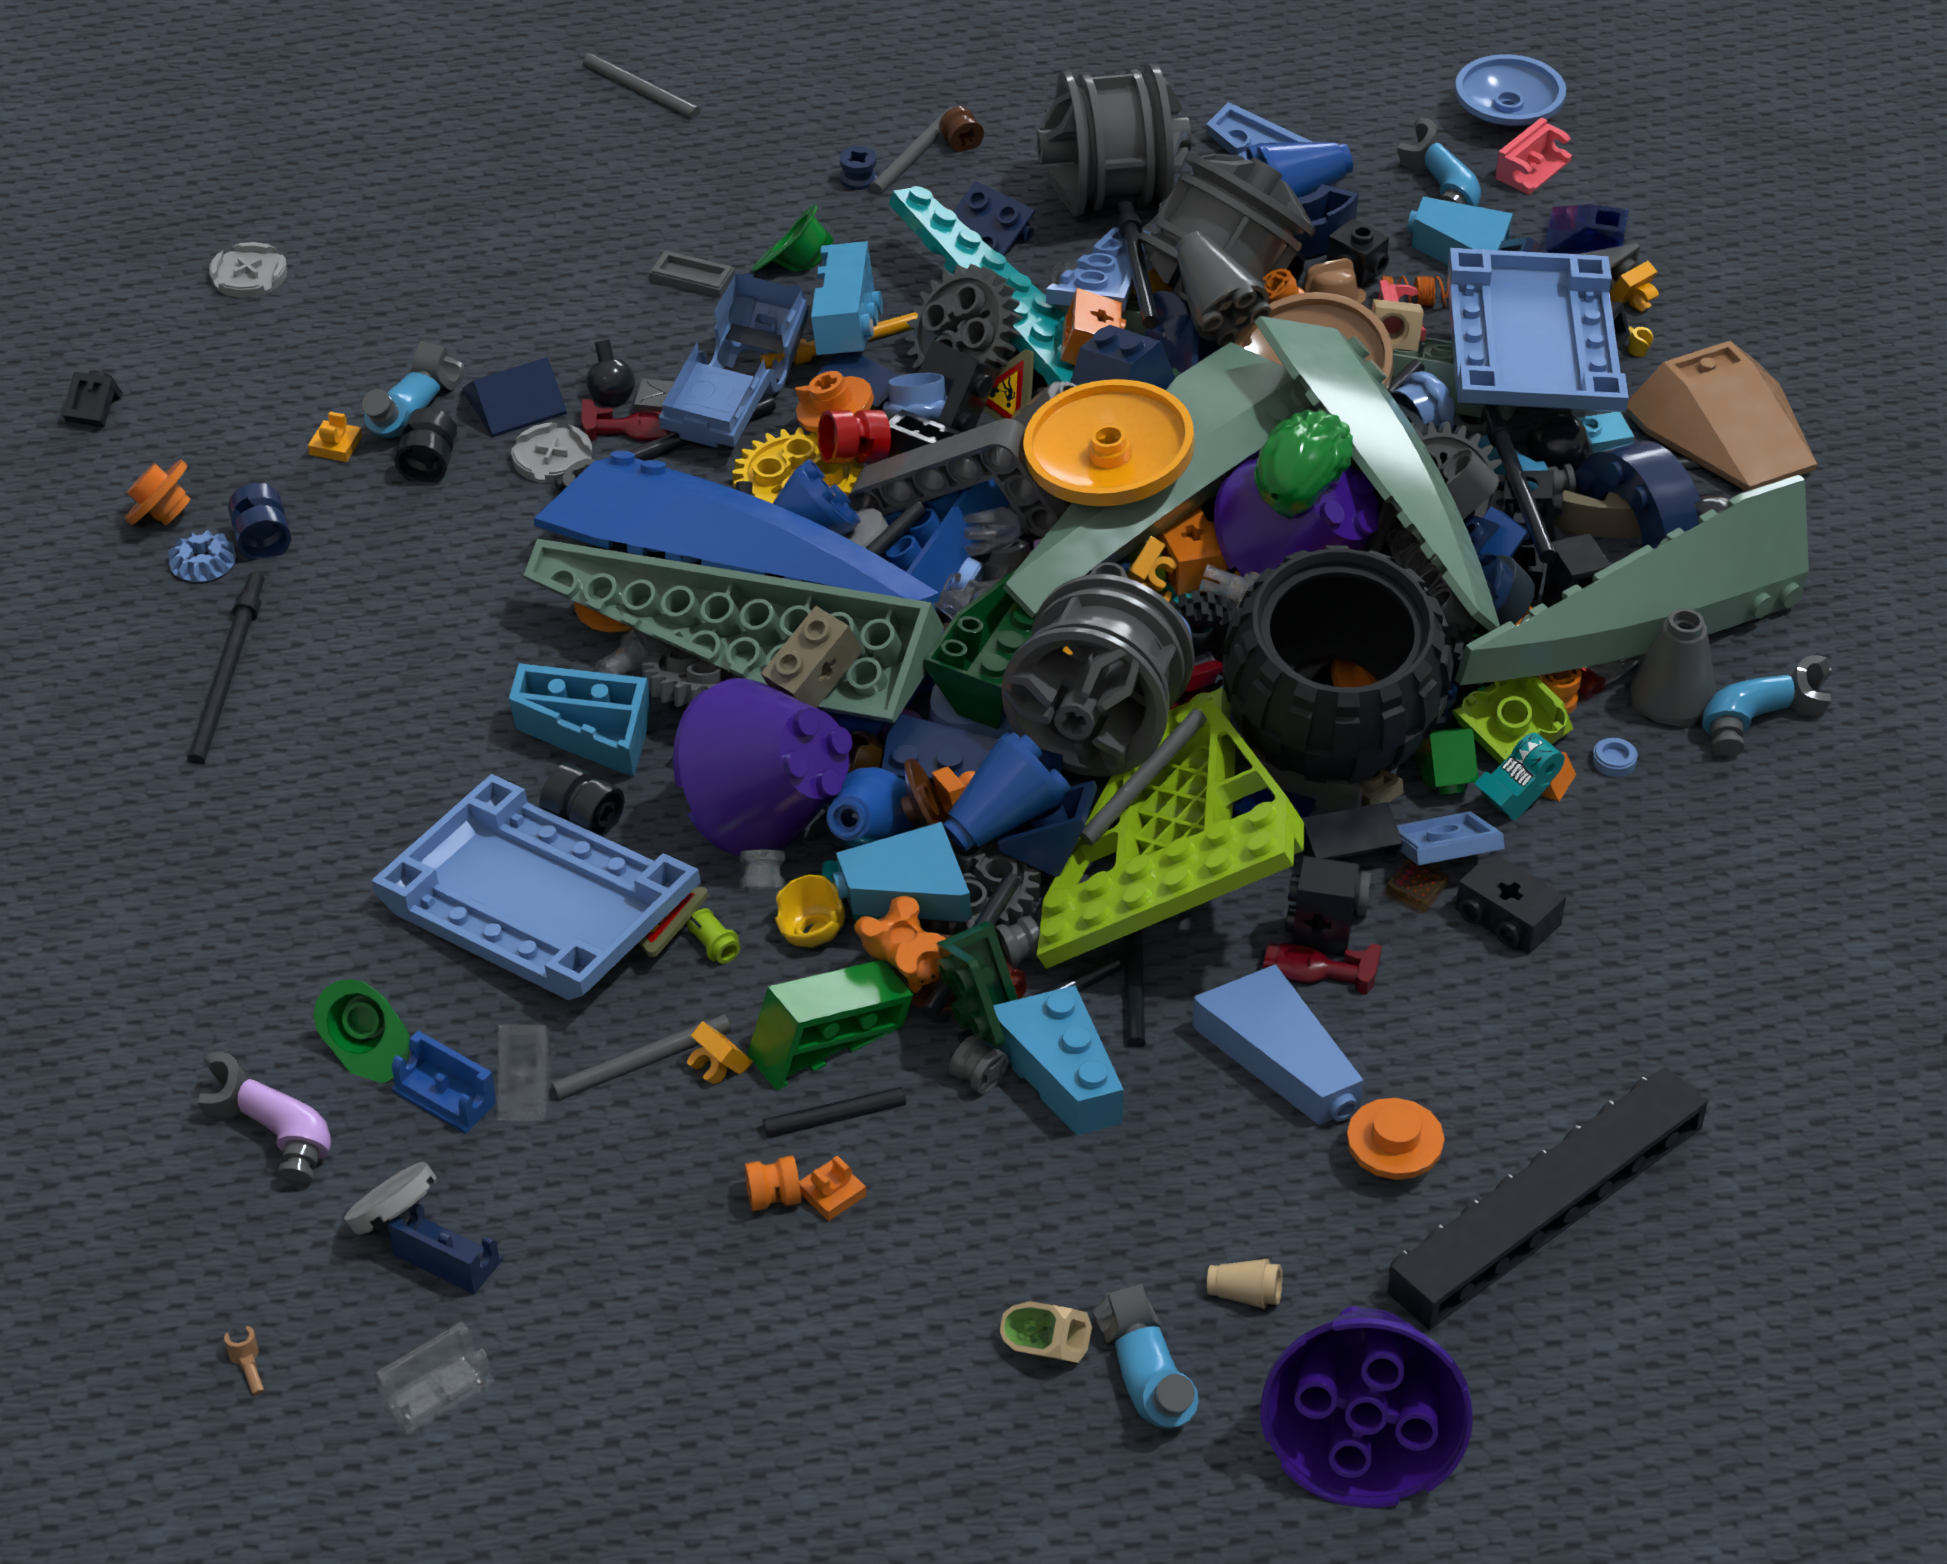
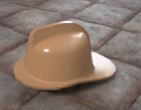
M1343 258L1312 265L1307 270L1301 288L1305 293L1337 294L1355 300L1360 304L1366 301V293L1357 286L1353 263L1350 259Z

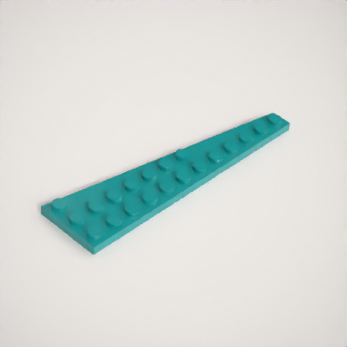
M913 186L908 189L893 191L889 205L910 229L922 239V242L931 252L943 255L946 259L944 267L948 272L954 274L957 265L967 269L970 264H974L980 268L984 266L1007 279L1006 284L1015 289L1011 297L1020 301V305L1012 312L1022 316L1021 321L1013 324V329L1021 334L1019 337L1011 338V343L1020 353L1025 349L1034 352L1033 367L1045 378L1049 385L1053 382H1071L1075 365L1061 361L1063 322L1066 313L1056 308L1057 304L1046 303V295L1031 283L1030 278L1012 267L1006 261V258L988 246L977 232L970 230L957 219L953 211L945 208L933 198L929 190L921 186Z

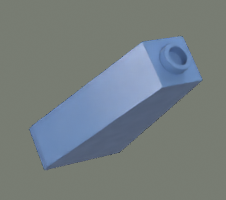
M1276 964L1194 996L1192 1019L1194 1028L1318 1125L1333 1119L1336 1121L1346 1120L1360 1108L1364 1080Z

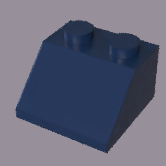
M1108 325L1096 331L1093 338L1080 347L1070 383L1078 385L1079 383L1122 379L1145 382L1166 390L1175 379L1161 341Z

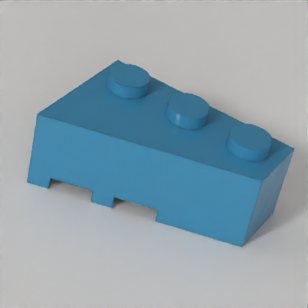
M868 241L821 246L820 253L823 266L818 267L817 275L818 279L824 278V284L821 288H815L811 313L817 355L864 351L869 338L874 335V326L878 325V315L883 314L881 291H875Z
M518 664L509 696L516 730L634 777L652 712L647 678Z
M1075 985L994 1005L1005 1038V1044L997 1048L988 1042L987 1044L992 1049L1001 1050L1009 1057L1012 1070L1021 1079L1024 1077L1040 1094V1098L1076 1135L1122 1124L1124 1089Z

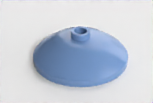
M1500 54L1476 59L1463 67L1456 78L1455 94L1459 103L1470 114L1484 122L1504 127L1531 126L1541 117L1546 120L1562 108L1566 97V85L1556 70L1541 61L1520 55Z

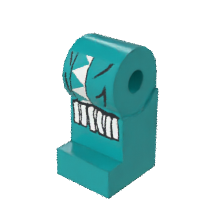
M1531 733L1518 742L1511 755L1492 774L1486 771L1474 784L1490 802L1514 821L1550 785V782L1560 772L1565 757L1541 735Z

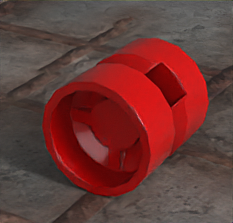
M849 410L824 411L820 417L817 431L818 449L822 460L827 464H849L855 459L859 464H868L886 459L890 450L891 429L885 412L882 410H859L853 414Z

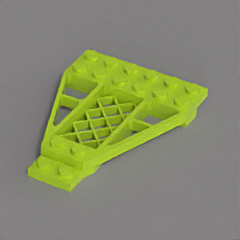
M1223 687L1210 693H1200L1189 702L1168 711L1166 730L1158 747L1194 708L1200 710L1206 716L1207 721L1120 815L1119 823L1114 828L1107 829L1093 846L1087 845L1079 837L1061 875L1055 877L1043 899L1040 924L1041 934L1038 940L1037 957L1046 969L1294 866V854L1302 852L1304 847V822L1285 793L1230 723V702L1227 700ZM1237 747L1252 768L1234 776ZM1141 765L1110 777L1085 826ZM1264 788H1268L1274 795L1275 799L1272 802L1260 803L1251 811L1232 819L1234 801ZM1116 852L1115 866L1110 871L1098 872L1087 881L1078 884L1089 863Z

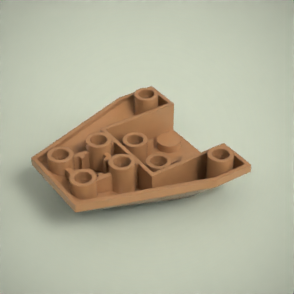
M1731 341L1663 362L1628 400L1625 413L1647 435L1685 457H1689L1694 462L1746 492L1816 470V460L1780 383L1756 360Z

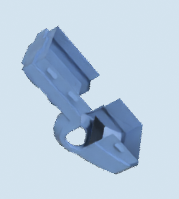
M735 273L715 309L717 322L714 328L716 347L712 361L707 365L705 352L699 351L698 343H696L662 404L663 410L658 417L660 428L679 433L680 439L715 448L719 444L735 447L761 398L767 395L772 396L780 391L789 375L791 364L808 319L806 297L800 286L793 285L790 287L754 278L752 274L748 273L743 275ZM744 351H753L761 354L776 353L777 355L784 352L785 358L780 362H777L776 359L773 361V369H765L763 359L754 377L722 369L725 366L733 368L738 355Z

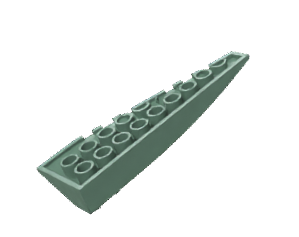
M1259 316L1254 321L1291 377L1296 382L1300 381L1307 390L1305 395L1312 405L1319 410L1325 411L1327 414L1339 415L1341 422H1346L1350 426V434L1354 436L1352 439V458L1387 503L1391 502L1399 512L1396 515L1397 518L1422 544L1420 546L1421 550L1443 573L1442 578L1469 614L1490 632L1500 627L1480 561L1457 505L1422 440L1382 383L1387 376L1373 360H1366V357L1370 355L1369 350L1356 336L1348 339L1337 328Z
M1232 342L1178 375L1166 391L1178 398L1189 411L1195 437L1194 454L1183 474L1164 490L1136 502L1116 506H1087L1072 503L1005 583L1003 588L1031 618H1034L1043 601L1054 589L1071 579L1089 575L1097 564L1118 562L1145 544L1150 536H1157L1215 497L1224 479L1229 477L1236 468L1250 460L1258 459L1261 447L1269 438L1270 431L1283 420L1290 419L1295 413H1302L1304 410L1320 411L1306 397L1305 393L1307 390L1301 382H1296L1284 366Z
M1797 475L1741 493L1729 499V508L1719 514L1711 509L1699 516V525L1684 532L1679 527L1666 534V538L1660 542L1657 548L1653 549L1651 546L1646 545L1593 575L1594 583L1582 589L1576 584L1563 591V600L1548 608L1541 603L1529 610V613L1522 619L1520 624L1515 625L1509 621L1467 644L1455 681L1460 685L1509 680L1578 669L1645 654L1664 621L1674 610L1688 608L1699 612L1704 618L1708 635L1756 618H1762L1784 608L1793 607L1803 595V585L1809 572L1805 479Z
M537 539L523 575L526 580L738 676L759 681L766 685L767 683L760 673L812 609L817 606L847 624L863 650L817 709L895 723L926 675L927 670L923 666L924 659L940 638L944 629L931 602Z

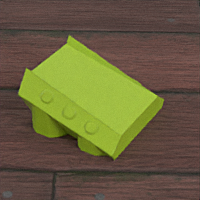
M1537 676L1493 681V684L1484 690L1470 693L1464 698L1460 706L1452 710L1460 726L1464 729H1473L1474 739L1500 765L1511 755L1518 742L1531 733H1538L1550 744H1553L1573 730L1563 701Z

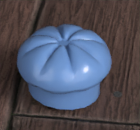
M1424 371L1411 373L1405 378L1402 387L1390 393L1398 405L1415 412L1423 421V425L1433 422L1438 433L1440 424L1450 422L1452 432L1456 421L1455 404L1449 396L1446 385L1433 374Z
M914 373L890 379L888 381L890 402L884 403L882 411L885 412L888 420L892 419L903 409L937 422L948 398L945 393L943 375L937 373Z

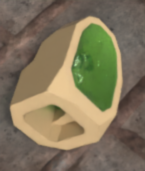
M1029 1301L1013 1305L1003 1313L1000 1334L1003 1341L1015 1351L1079 1363L1088 1351L1092 1326L1087 1312Z

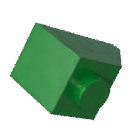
M1449 728L1433 730L1428 739H1423L1421 745L1414 753L1425 786L1438 787L1439 794L1465 792V783H1472L1478 780L1473 729Z

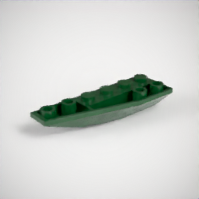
M1018 568L956 613L924 659L923 665L958 715L995 729H999L1007 717L1002 702L1003 675L1014 653L1031 637L1035 617L1031 618L1003 588Z

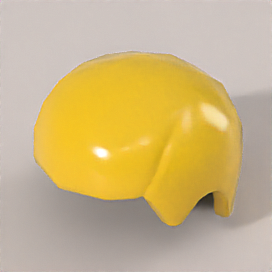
M808 874L793 879L776 896L778 916L775 918L781 935L785 937L788 943L794 946L814 948L827 943L835 938L844 924L845 907L842 899L839 900L835 885L825 876ZM813 924L808 933H803L807 926Z

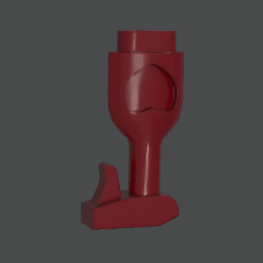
M592 399L582 400L581 426L582 431L588 435L590 441L597 439V435H626L638 441H653L674 433L673 431L660 428L658 417L662 411H643L629 415L626 418L613 419V408L594 406Z
M1269 942L1263 969L1276 964L1287 980L1301 983H1314L1322 979L1354 983L1358 992L1367 995L1375 984L1382 945L1371 943L1368 949L1364 951L1346 949L1344 961L1347 963L1328 959L1321 951L1312 947L1281 942V944Z

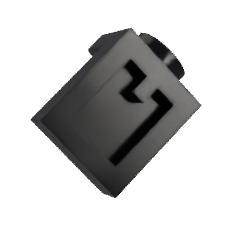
M91 370L89 374L74 372L62 416L66 422L105 427L112 399H120L123 392L108 373L98 370Z

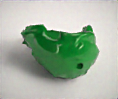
M1304 410L1302 413H1295L1290 419L1283 420L1270 431L1269 438L1261 447L1254 470L1255 485L1262 501L1267 503L1279 515L1285 516L1289 520L1295 515L1311 508L1318 496L1329 489L1332 482L1338 481L1342 476V472L1346 471L1351 465L1352 439L1354 436L1350 434V426L1346 422H1341L1339 415L1327 414L1322 410L1317 412Z

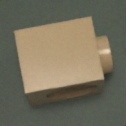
M1373 299L1371 311L1381 322L1390 316H1396L1402 320V325L1398 331L1388 333L1392 348L1418 351L1424 315L1421 305Z

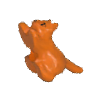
M900 896L891 900L889 911L885 917L877 920L864 916L857 920L855 932L861 938L863 949L872 958L884 960L898 968L907 978L911 992L917 993L923 985L938 980L937 960L941 959V955L936 943L946 938L937 933L922 930L918 920L920 912L918 902L912 897Z

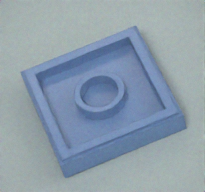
M1471 811L1396 825L1403 842L1399 851L1417 865L1505 849L1503 833Z

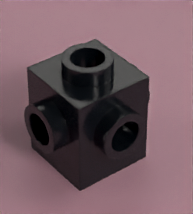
M1352 218L1329 235L1327 262L1343 258L1350 259L1353 263L1356 281L1363 286L1376 275L1382 274L1389 263V237Z

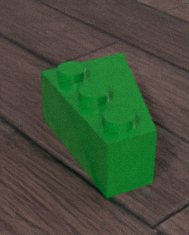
M884 960L768 986L747 1056L778 1091L788 1086L786 1077L808 1066L815 1072L826 1066L824 1058L847 1047L852 1053L903 1027L913 994Z

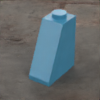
M1423 197L1418 211L1412 210L1410 213L1407 233L1413 234V248L1448 265L1450 248L1498 250L1501 241L1509 240L1513 213Z
M942 822L836 853L839 871L832 873L833 883L839 900L847 898L853 915L885 917L889 911L891 900L896 897L907 896L912 897L918 902L920 908L918 919L958 922L972 919L970 893Z

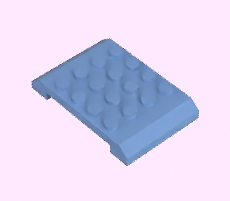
M1450 248L1447 287L1457 404L1626 412L1629 397L1626 375L1620 371L1609 293L1612 280L1609 256Z
M490 774L374 877L371 882L374 893L396 916L560 997L570 1000L581 997L589 991L701 883L699 869L664 853L653 861L528 803L525 789Z

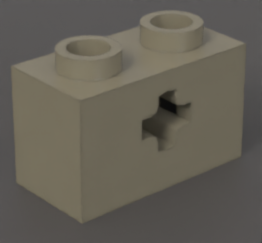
M815 606L760 674L768 686L817 708L863 650L847 624Z

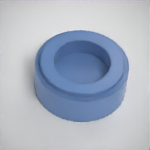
M1606 738L1595 745L1592 763L1604 775L1622 777L1633 772L1636 767L1638 753L1636 748L1626 740Z

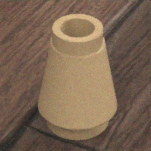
M1269 1259L1220 1264L1219 1266L1210 1265L1207 1274L1208 1295L1263 1309L1267 1308V1304L1278 1305L1282 1293V1267L1280 1264H1270Z

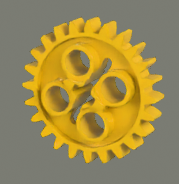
M801 427L797 428L795 435H789L785 429H781V437L775 438L767 433L765 434V443L753 440L752 450L742 449V459H735L734 461L735 470H732L734 489L736 490V482L738 481L752 482V496L773 503L793 471L808 459H811L825 475L823 480L829 487L836 484L847 497L863 468V464H859L855 459L849 464L825 463L819 453L817 433L811 432L810 435H804Z

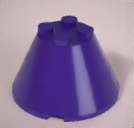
M1257 459L1250 460L1236 468L1229 477L1224 479L1218 490L1214 507L1217 541L1229 569L1231 570L1236 567L1250 587L1267 568L1277 569L1278 565L1284 562V557L1301 550L1313 552L1324 550L1326 546H1348V549L1365 551L1373 532L1377 530L1379 524L1378 504L1374 494L1375 487L1362 470L1358 471L1351 465L1346 471L1342 472V476L1338 481L1332 482L1329 489L1318 496L1311 508L1295 515L1291 520L1279 515L1267 503L1262 501L1254 481Z
M745 678L721 681L711 688L701 691L690 702L680 720L673 751L677 788L683 787L692 810L687 813L692 823L714 846L726 853L744 858L772 855L782 851L794 842L828 801L841 791L848 772L852 738L847 729L839 727L837 722L824 711L762 682Z
M1355 1306L1345 1308L1338 1317L1306 1332L1285 1348L1267 1375L1260 1407L1261 1425L1266 1442L1269 1441L1273 1451L1281 1461V1468L1297 1484L1320 1498L1345 1506L1361 1508H1381L1399 1505L1402 1498L1414 1495L1424 1489L1429 1493L1438 1487L1452 1474L1462 1460L1471 1438L1473 1425L1471 1394L1461 1370L1451 1356L1435 1341L1398 1316L1380 1309H1362Z

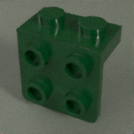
M985 921L937 942L936 944L941 955V959L937 960V967L944 983L947 986H951L956 1001L951 1003V1008L959 1026L963 1029L967 1028L979 1040L983 1039L997 1048L1005 1044V1038L994 1005L1018 1000L994 926Z

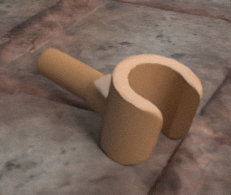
M245 1326L248 1336L245 1341L241 1343L232 1342L228 1332L224 1336L228 1357L232 1362L240 1364L241 1369L245 1373L252 1396L265 1393L256 1368L255 1358L259 1351L254 1330L250 1326Z

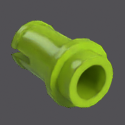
M707 908L693 913L692 917L701 927H698L693 920H688L687 928L706 947L707 957L713 962L717 960L722 964L734 960L741 949L738 934L733 930H727L717 920L713 912Z

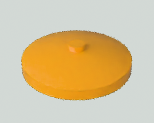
M1112 379L1081 384L1063 391L1047 401L1029 421L1024 434L1023 446L1029 473L1036 483L1048 493L1062 500L1080 505L1116 506L1148 498L1174 483L1191 462L1195 448V437L1189 411L1173 394L1145 382Z

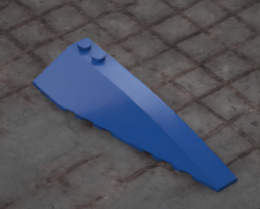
M614 451L610 453V457L592 462L534 518L535 527L594 546L610 548L613 542L627 544V553L643 556L647 552H665V559L685 563L701 561V565L765 576H768V573L784 576V579L931 603L939 601V592L877 554L826 527L747 493L666 468V463L662 461H643L637 459L635 454L629 451Z

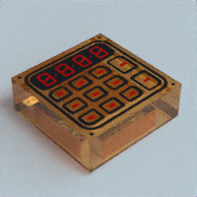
M1408 859L1387 883L1386 894L1426 913L1448 887L1450 876L1426 864L1417 865L1411 859Z

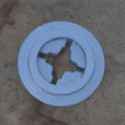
M206 530L202 535H195L190 532L188 539H176L175 547L168 550L169 567L174 575L186 581L206 582L217 579L226 574L236 561L234 544L227 541L224 533L213 536L209 530Z

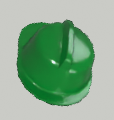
M813 204L804 211L786 235L751 268L753 272L759 270L770 261L793 272L812 269L821 261V246L832 245L833 238L814 217L817 205Z
M354 979L339 980L324 988L316 1000L313 1013L316 1030L323 1041L331 1048L350 1073L380 1083L392 1080L394 1057L397 1055L403 1058L406 1063L408 1062L410 1039L402 1020L394 1012L386 997L367 983ZM374 1038V1039L368 1040V1041H366V1042H362V1041H360V1040H357V1039Z

